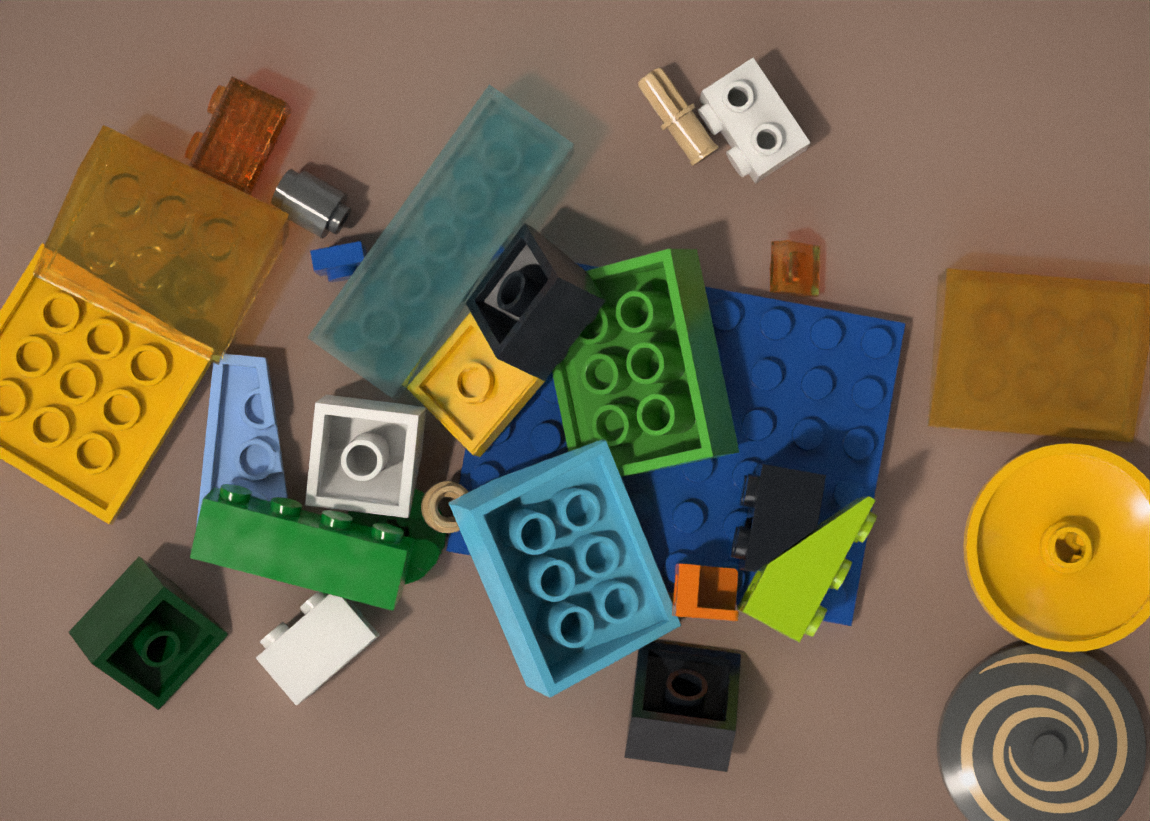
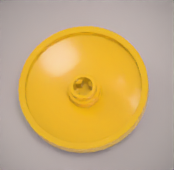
M1068 443L1044 446L1025 452L1004 464L988 479L977 494L971 506L964 531L963 551L967 576L984 610L998 625L1016 638L1037 647L1055 651L1080 652L1099 649L1113 644L1134 632L1150 616L1149 479L1124 458L1110 451L1085 444Z

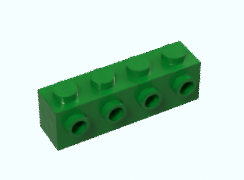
M223 484L220 488L214 487L203 498L190 558L392 611L401 599L415 539L403 536L404 531L402 529L382 523L373 524L372 528L352 523L353 518L350 515L338 511L325 510L320 515L301 510V503L288 498L274 497L271 499V502L251 497L252 492L249 489L232 484Z

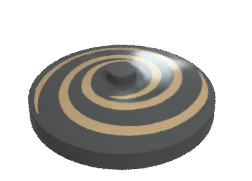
M1032 644L1010 647L988 656L970 669L958 682L945 703L940 717L937 733V759L941 777L949 796L969 821H1118L1132 803L1140 786L1146 760V737L1140 712L1134 699L1120 679L1106 666L1082 652L1055 651Z

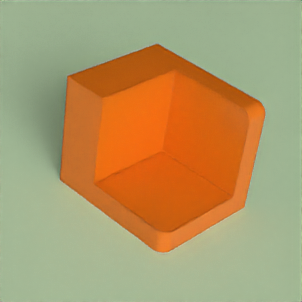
M676 564L672 616L738 621L739 611L735 610L738 571L734 568Z

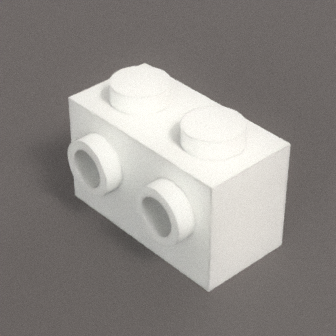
M751 58L701 92L700 102L703 106L698 109V113L713 135L719 132L722 133L731 147L726 152L727 157L742 178L749 174L756 184L807 150L810 141L754 58Z
M318 591L300 607L305 616L289 628L282 622L260 641L265 650L256 659L296 706L305 701L380 636L349 599Z

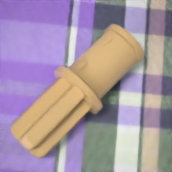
M654 69L638 82L640 90L664 123L660 128L663 131L669 130L689 158L692 166L719 148L694 114L693 110L696 108L694 103L691 105L687 104L664 69Z

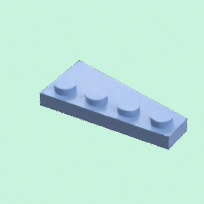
M214 353L197 523L203 498L214 487L220 488L223 484L245 487L252 492L251 497L270 502L274 497L288 498L267 358Z

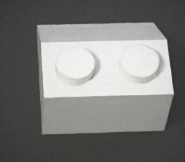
M333 395L323 396L315 403L305 505L408 518L422 458L427 408Z

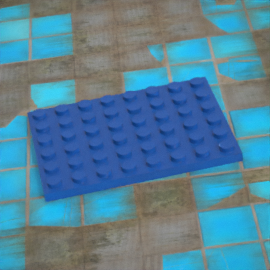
M576 263L585 271L598 268L597 266ZM705 286L739 453L621 477L667 592L674 593L676 564L734 568L738 571L736 605L740 603L756 571L738 569L739 559L731 557V548L736 526L745 527L748 507L739 505L744 476L748 475V473L754 474L755 467L761 464L826 475L818 524L857 498L869 496L874 499L905 323ZM552 372L481 457L472 455L465 448L459 484L467 489L468 492L494 479L568 452ZM461 531L450 533L446 551L470 555ZM867 538L863 543L859 541L857 543L853 542L845 557L852 562L846 578L838 590L829 588L820 604L827 609L823 621L852 626Z

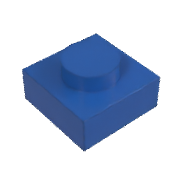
M361 241L310 251L314 272L318 276L327 275L328 282H339L357 278L359 276L357 269L369 267L366 248Z

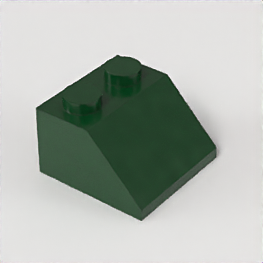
M140 556L68 632L92 665L157 710L168 701L229 635L171 579Z

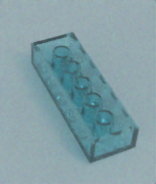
M489 84L307 338L397 402L466 306V301L574 155V144Z

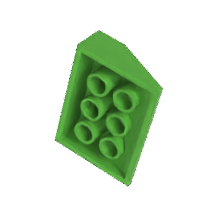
M670 248L587 270L586 272L590 275L606 301L599 309L594 321L585 327L569 348L565 359L556 365L552 371L568 452L599 440H606L621 477L739 453L697 249Z

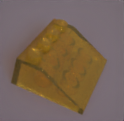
M103 125L75 174L34 268L33 275L219 365L289 237V214Z
M945 269L938 275L927 427L1133 442L1150 346V284Z

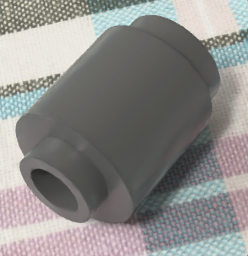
M289 169L279 182L271 200V204L280 209L279 214L322 239L329 232L337 235L345 225L351 212V208L345 205L348 197L346 193L305 170L298 173L293 169Z

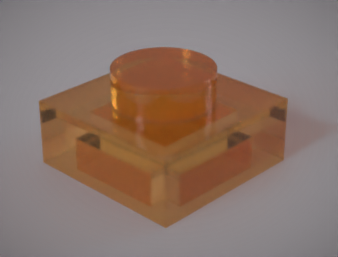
M789 240L771 241L770 293L803 298L819 297L820 246Z

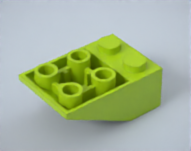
M869 496L855 499L818 524L817 529L758 569L736 609L797 642L801 641L804 634L813 637L827 612V609L820 605L829 588L838 590L851 568L852 562L845 558L853 542L857 543L859 541L863 543L877 519V515L870 511L876 500Z

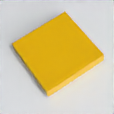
M470 312L407 386V389L472 455L481 457L545 381L498 360Z

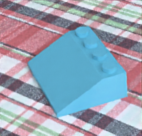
M606 440L596 441L499 477L449 502V506L527 687L550 698L681 626L678 616H672V601Z

